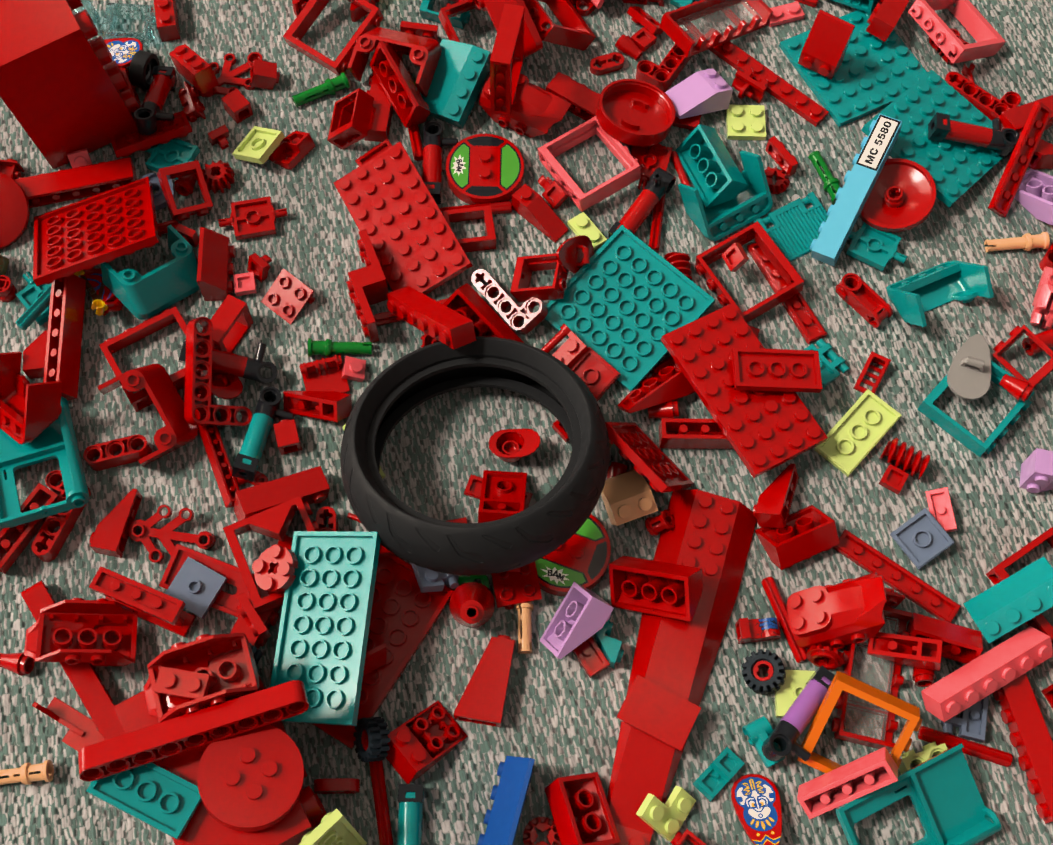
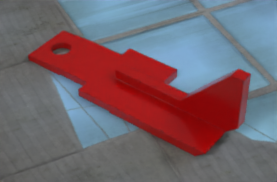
M56 697L53 698L47 708L36 702L32 704L36 709L69 728L62 742L78 752L83 747L104 741L92 719Z

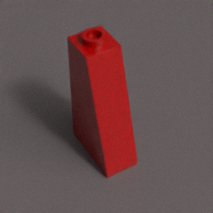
M498 635L491 638L455 709V720L501 728L515 648V640H511V637Z

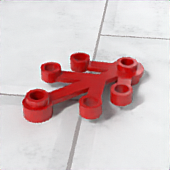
M258 52L250 53L247 57V63L231 71L232 65L236 63V58L232 53L226 54L221 75L217 78L219 85L204 94L198 90L200 96L226 95L238 89L237 87H220L223 84L244 86L247 90L255 89V87L247 85L250 83V78L236 77L251 70L254 59L263 61L262 55ZM216 62L209 63L212 68L217 67L213 72L218 74L220 71L219 64Z
M161 505L158 507L157 513L146 521L135 520L128 528L129 537L133 541L143 543L149 552L150 561L154 563L161 562L164 559V553L156 548L150 537L159 538L170 556H172L175 549V544L172 540L196 543L199 548L205 550L212 548L216 542L215 536L211 532L203 531L197 535L174 531L185 522H189L194 518V512L189 508L181 509L179 516L161 529L152 528L163 518L167 519L172 515L173 511L170 506ZM163 508L168 509V513L165 516L162 515ZM185 511H189L190 516L187 519L183 517ZM140 526L142 528L141 534L137 535L136 528ZM203 536H206L208 538L206 544L201 543V538ZM155 552H159L160 554L158 560H154L153 558Z

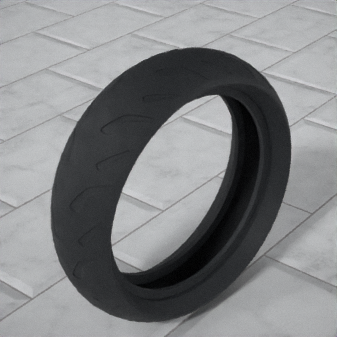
M475 336L476 341L454 350L442 342H436L403 356L382 371L367 386L354 405L345 425L341 444V474L345 493L356 516L369 532H378L381 540L380 544L386 549L417 566L436 572L468 576L489 575L506 572L535 562L560 547L581 528L596 506L605 485L610 457L608 431L601 409L587 385L567 365L543 350L522 342L498 337ZM487 387L516 392L544 406L562 424L572 446L570 461L564 474L553 489L534 505L517 514L499 520L483 523H453L428 517L399 500L389 490L379 473L383 448L396 425L410 411L423 402L450 391Z

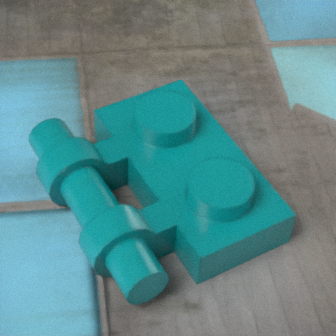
M821 338L816 342L819 349L811 344L804 350L818 351L822 388H824L840 376V373L837 371L838 368L843 374L850 368L845 363L846 360L842 356L839 357L832 350L833 346ZM825 355L832 361L831 363L824 357Z

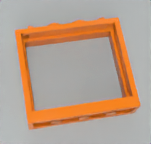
M837 671L801 743V746L811 756L807 761L802 760L799 756L797 760L823 773H828L842 766L812 751L842 690L907 719L890 753L899 769L902 752L908 751L912 742L910 737L913 731L917 732L921 726L920 708Z

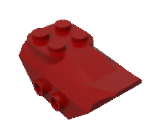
M521 73L510 116L491 113L490 77L486 81L479 99V105L494 122L503 128H510L517 134L526 135L530 138L547 134L553 124L562 121L572 105L568 100L530 83L528 77Z
M877 572L855 579H845L842 583L836 585H826L824 587L819 585L791 594L787 600L790 631L800 648H810L813 645L818 646V644H821L823 646L829 645L831 648L842 649L844 645L859 644L865 642L866 639L873 638L885 624L883 608L887 602L883 575L879 576Z
M73 598L60 601L40 609L38 620L30 628L26 629L24 655L35 659V662H65L69 665H76L82 662L90 663L94 666H127L135 663L138 612L116 601H109L104 598L97 600Z
M245 633L203 634L196 637L195 641L173 644L171 649L163 651L148 663L149 678L143 687L149 715L158 717L160 723L259 689V675L254 655ZM160 667L210 674L212 679L207 696L192 700L155 693L154 688Z

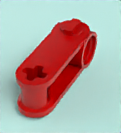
M847 273L835 288L837 294L874 328H878L885 318H890L893 315L890 305L857 274Z

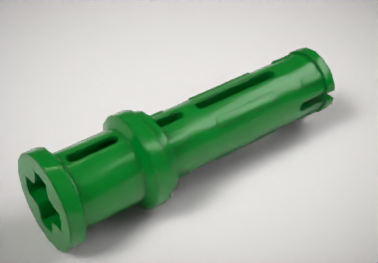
M342 72L340 76L333 79L327 78L324 81L325 83L293 95L292 99L296 107L327 94L335 95L337 91L344 88L350 89L345 73Z
M814 151L808 158L823 181V189L825 192H828L831 197V203L834 205L837 200L835 196L839 187H841V182L839 179L834 178L821 153Z
M308 338V357L313 355L330 357L337 354L372 355V342H332L330 339H326V341H313L312 338Z

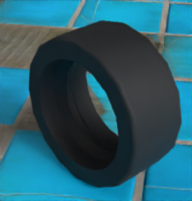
M141 50L134 54L129 68L130 82L133 86L149 90L153 81L152 72L155 65L160 66L156 54Z

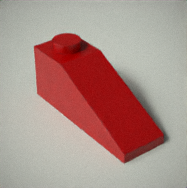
M524 184L512 195V209L556 243L569 231L545 200L527 184Z
M335 391L283 392L284 411L297 415L339 422L347 418L352 411L351 394Z
M790 463L759 496L757 504L753 507V516L757 519L759 527L785 528L799 479L795 464Z
M133 488L97 525L89 541L90 547L95 553L122 558L129 538V525L135 520L143 497L138 489Z
M878 632L873 638H869L867 655L915 668L940 671L943 640Z

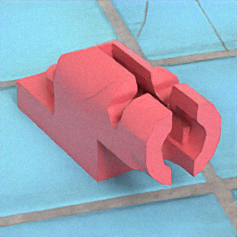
M1047 266L1043 270L1032 303L1034 308L1030 324L1036 326V324L1040 323L1043 316L1042 329H1051L1053 325V268Z

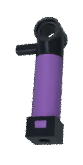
M823 665L813 673L807 681L805 688L770 736L763 742L762 752L768 760L779 761L789 754L791 750L804 761L810 758L811 754L796 741L817 713L835 676ZM773 742L780 745L781 752L774 748Z

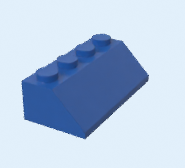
M506 756L505 762L500 761L497 776L501 778L499 785L493 786L490 797L491 800H494L492 810L487 809L483 823L487 824L485 834L480 833L477 845L514 844L535 759Z

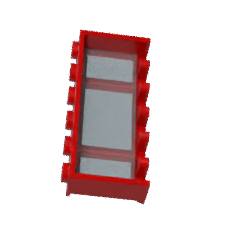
M700 0L666 12L661 18L659 30L662 29L688 58L765 27L773 11L762 0Z
M884 606L885 624L879 632L909 636V632L906 631V625L912 618V613ZM869 639L859 644H848L847 650H843V657L845 659L844 671L842 673L894 697H898V689L904 681V676L900 675L903 664L867 655ZM842 690L835 705V708L838 709L837 718H833L831 731L835 732L834 739L876 749L886 747L888 752H891L895 743H892L893 733L898 728L895 714Z

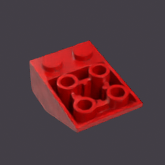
M436 701L388 734L390 750L387 751L388 756L386 759L406 784H410L427 772L468 736L443 705Z

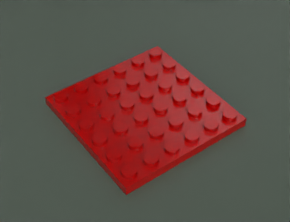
M149 177L34 217L33 281L36 286L50 284L56 279L70 277L78 271L92 269L95 265L111 262L117 257L131 255L137 250L150 248L159 243L153 189Z

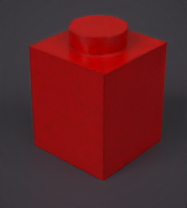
M254 59L250 70V86L273 90L275 83L278 84L280 72H277V63Z
M238 89L227 93L221 98L224 110L237 124L253 115L250 102Z
M284 419L273 424L281 455L302 450L295 419Z

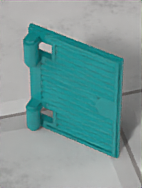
M811 192L805 198H799L769 213L767 217L755 220L754 223L757 221L760 223L784 256L791 262L812 251L810 250L811 243L814 238H818L820 234L818 233L819 227L823 221L826 222L828 216L814 192ZM812 203L813 207L806 209L805 206ZM773 223L774 226L767 229L766 226Z

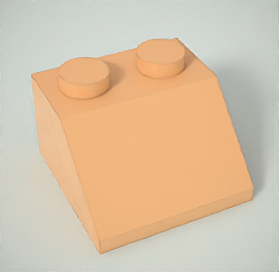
M635 469L606 479L601 496L611 524L618 526L658 511L649 485L645 478L638 474Z

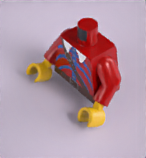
M101 268L84 269L74 273V275L78 277L80 275L82 279L86 280V289L93 299L91 309H96L98 316H105L109 312L120 311L123 308V303L104 285Z

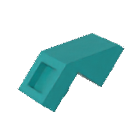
M609 619L603 628L596 632L595 640L610 663L609 667L614 668L615 662H621L624 650L620 649L622 641L608 637L614 624Z

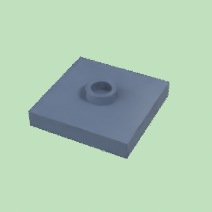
M924 508L890 534L918 570L955 544L927 508Z
M187 557L165 594L184 601L186 604L184 608L204 619L228 579L194 559Z

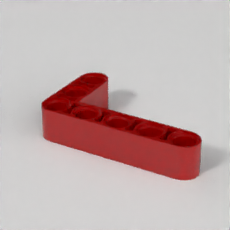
M199 317L189 321L186 327L184 418L186 422L191 425L239 427L248 425L252 419V412L247 407L211 405L213 324L207 317ZM197 323L202 325V333L197 330ZM197 344L202 348L201 354L196 351ZM196 366L201 368V376L196 374ZM196 387L201 391L200 398L195 395ZM196 409L200 412L201 415L199 420H197L194 416V412ZM217 410L221 413L220 421L215 416ZM237 412L242 415L240 422L236 418Z

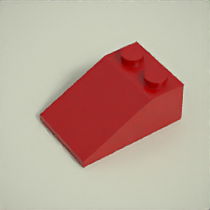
M820 9L802 49L798 64L832 80L842 64L855 25Z

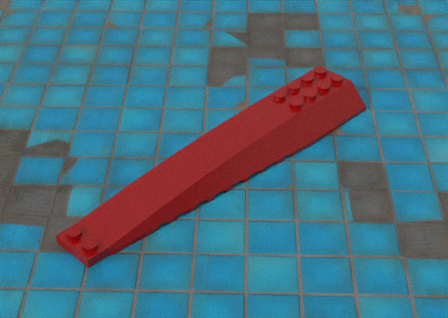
M692 489L672 492L668 511L674 518V528L661 531L653 560L702 568L703 592L691 622L642 613L627 694L636 676L639 675L699 706L738 596L757 519L754 518L753 512L739 501L702 490ZM622 721L607 802L621 841L617 845H650L651 837L654 835L655 830L638 817L636 813L648 793L655 795L665 804L686 742L681 752Z

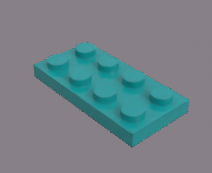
M152 762L92 781L86 790L89 794L177 840L180 839L202 801L198 786Z

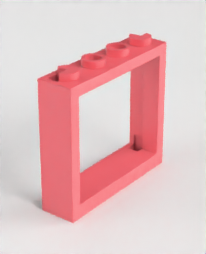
M916 0L908 11L953 64L994 56L1006 42L969 0ZM948 9L977 42L964 45L938 16L935 10Z
M596 116L538 148L540 162L555 181H558L568 192L569 198L581 212L641 178L640 169L642 167L638 164V159H634L626 146H623L620 141L612 138L602 129ZM597 135L626 170L584 194L555 157Z

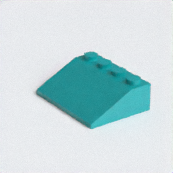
M442 39L440 43L442 52L427 97H424L422 94L421 96L429 106V116L463 129L490 71V58L492 54L490 51L475 45Z

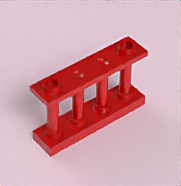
M101 566L89 585L91 590L105 595V599L116 601L137 611L138 618L182 637L187 635L196 616L183 611L186 605L184 601Z

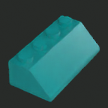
M698 124L675 150L694 187L698 189L706 208H711L734 199L748 185L715 128Z
M1044 556L964 603L988 643L993 642L1053 607V568Z

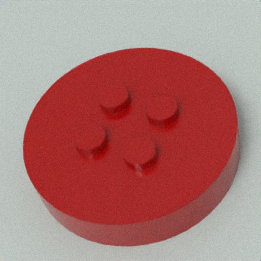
M272 725L262 726L210 743L200 759L197 772L199 794L207 812L221 825L242 832L267 829L283 820L298 802L304 782L303 759L297 745L284 731Z

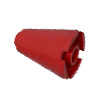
M463 583L451 595L449 603L450 612L459 624L465 627H479L488 622L494 613V596L489 588L482 583Z

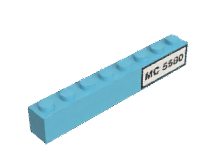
M879 114L877 120L873 119L869 127L870 134L868 137L865 136L860 147L862 150L860 154L856 153L852 162L854 166L851 171H847L844 177L845 184L843 188L839 187L835 196L837 200L834 205H830L827 211L828 218L826 222L823 221L818 230L820 234L811 243L812 258L835 266L901 132L902 121Z

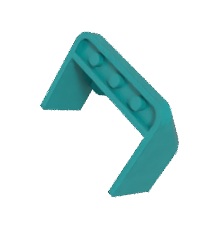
M743 150L739 152L744 168L741 174L748 185L734 199L714 207H705L698 189L682 183L678 184L687 215L707 239L718 241L771 210L773 201L760 155Z
M172 225L167 226L168 248L175 258L141 276L134 269H124L117 273L108 263H101L104 285L138 319H149L200 290L197 283V257L189 242Z
M957 260L941 263L886 287L888 297L903 320L910 325L921 327L927 326L924 312L950 301L959 300L962 303H968L977 296L990 299L994 297L988 266Z

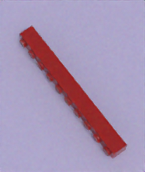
M196 387L195 395L200 398L201 391ZM196 409L194 412V416L197 420H199L201 415L200 412ZM197 425L225 507H234L235 493L239 491L236 478L232 476V467L217 426Z

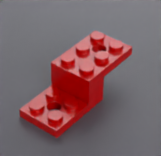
M364 229L358 231L360 240H357V245L360 250L361 261L365 263L366 267L348 272L349 281H346L350 300L356 308L357 318L361 321L365 338L369 337L370 341L374 343L379 341L370 305L388 300V288L385 275L367 230Z
M484 470L478 523L499 520L524 510L527 473ZM520 568L509 570L507 572H520Z

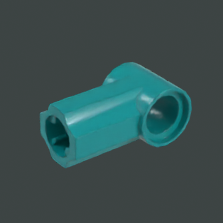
M762 716L742 727L744 735L749 737L748 742L755 747L766 768L785 759L783 757L775 762L768 760L763 755L762 744L773 731L766 717ZM773 742L774 748L781 752L779 745Z

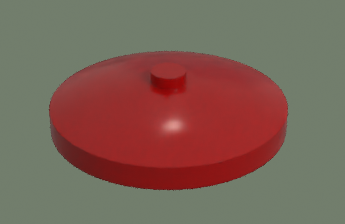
M901 158L887 159L859 217L872 228L884 232H903L920 225L927 219L935 205L936 185L931 174L914 161Z
M0 172V249H3L15 243L26 230L29 222L30 207L27 196L21 186L11 177Z

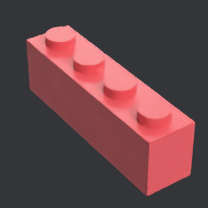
M883 747L799 785L797 799L809 819H812L898 781V767L886 747Z

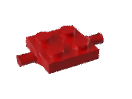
M659 143L651 146L632 147L631 156L634 159L637 158L638 164L642 167L640 169L641 178L637 186L639 190H641V187L642 190L646 187L647 181L650 180L653 172L658 167L667 171L672 153L671 147H666Z
M268 196L230 203V218L218 219L220 228L232 225L236 240L277 234L275 227L276 218L288 216L287 208L274 210L271 197Z

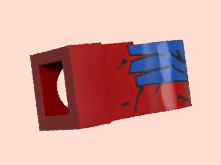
M739 618L735 624L738 644L781 638L778 618Z

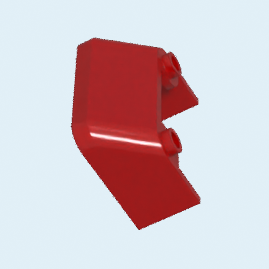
M469 0L470 3L475 1L478 9L488 12L496 31H498L504 4L524 6V59L543 49L542 39L524 0Z
M376 27L357 39L347 67L357 81H361L370 52L377 48L380 41H384L392 46L397 53L409 55L411 62L416 66H420L415 84L421 94L427 97L442 52V48L437 40L382 27Z
M20 351L0 353V429L19 444L31 443L56 421L61 414L62 382L51 381L30 384L29 380L21 374L22 353Z
M150 364L129 370L97 386L103 395L122 385L130 392H137L145 388L166 426L157 430L154 435V443L158 450L138 460L143 467L190 443L198 436L197 426L186 422L184 418V402L167 371L160 364Z

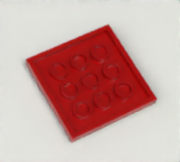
M605 422L609 443L615 444L619 448V454L635 465L633 468L638 474L647 477L650 481L649 485L656 492L664 493L686 490L693 484L635 422Z

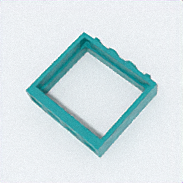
M991 360V381L1005 390L999 383L1005 374L1012 375ZM947 375L924 399L917 410L977 456L981 457L984 452L989 454L997 445L993 442L996 438L1001 440L1009 431L1006 426L1009 423L1013 426L1021 415L1018 412L1021 409L1025 411L1032 402L1029 399L1035 392L1033 391L1025 402L1019 400L984 443L933 405L949 387Z

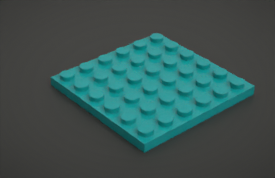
M856 10L839 17L855 25L842 64L832 80L798 64L811 29L781 41L779 44L781 50L820 103L829 111V115L838 127L887 107L928 73L894 29L885 42L867 32L866 29L869 26L867 20L871 14L861 10Z
M931 69L866 123L861 131L869 136L871 122L873 119L877 120L879 114L902 121L901 132L889 155L892 158L911 160L923 166L931 174L935 182L936 197L950 208L1005 156L997 154L993 149L944 139L940 143L928 140V124L937 112L950 115V120L993 129L992 121Z
M621 225L590 258V263L583 266L568 281L563 299L551 300L546 305L548 307V314L544 320L558 332L561 330L560 327L565 324L587 347L594 350L621 374L616 381L631 392L640 385V382L669 353L661 341L662 336L701 318L715 303V299Z

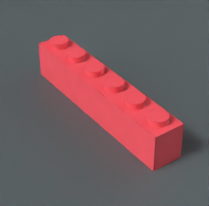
M1031 626L1027 627L922 690L921 694L925 710L943 722L948 721L1053 657L1051 637Z

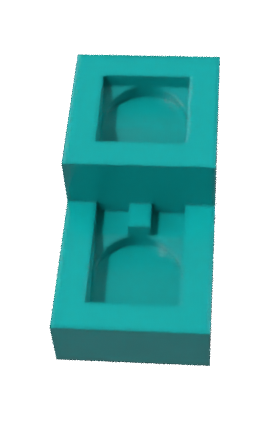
M726 747L693 785L711 801L745 763Z

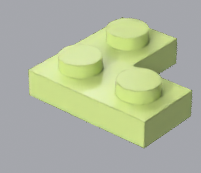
M584 212L567 222V225L576 236L586 235L590 238L594 250L601 247L607 241L606 237Z
M675 786L665 804L655 795L648 793L636 815L664 839L671 842L686 820L696 800L682 787Z

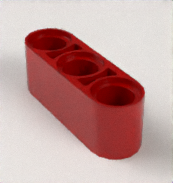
M138 434L91 445L84 450L83 458L91 469L101 471L137 462L139 459L151 454L152 448L146 438ZM144 445L140 450H136L138 446ZM122 450L119 455L114 456L117 451ZM96 456H100L97 460L92 461Z

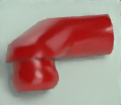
M257 471L253 482L236 477L238 485L250 483L255 486L268 482V478L263 473Z

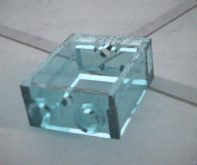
M107 2L100 30L103 40L135 38L140 40L143 47H150V42L154 39V25H157L152 5ZM118 20L145 21L143 32L116 31Z

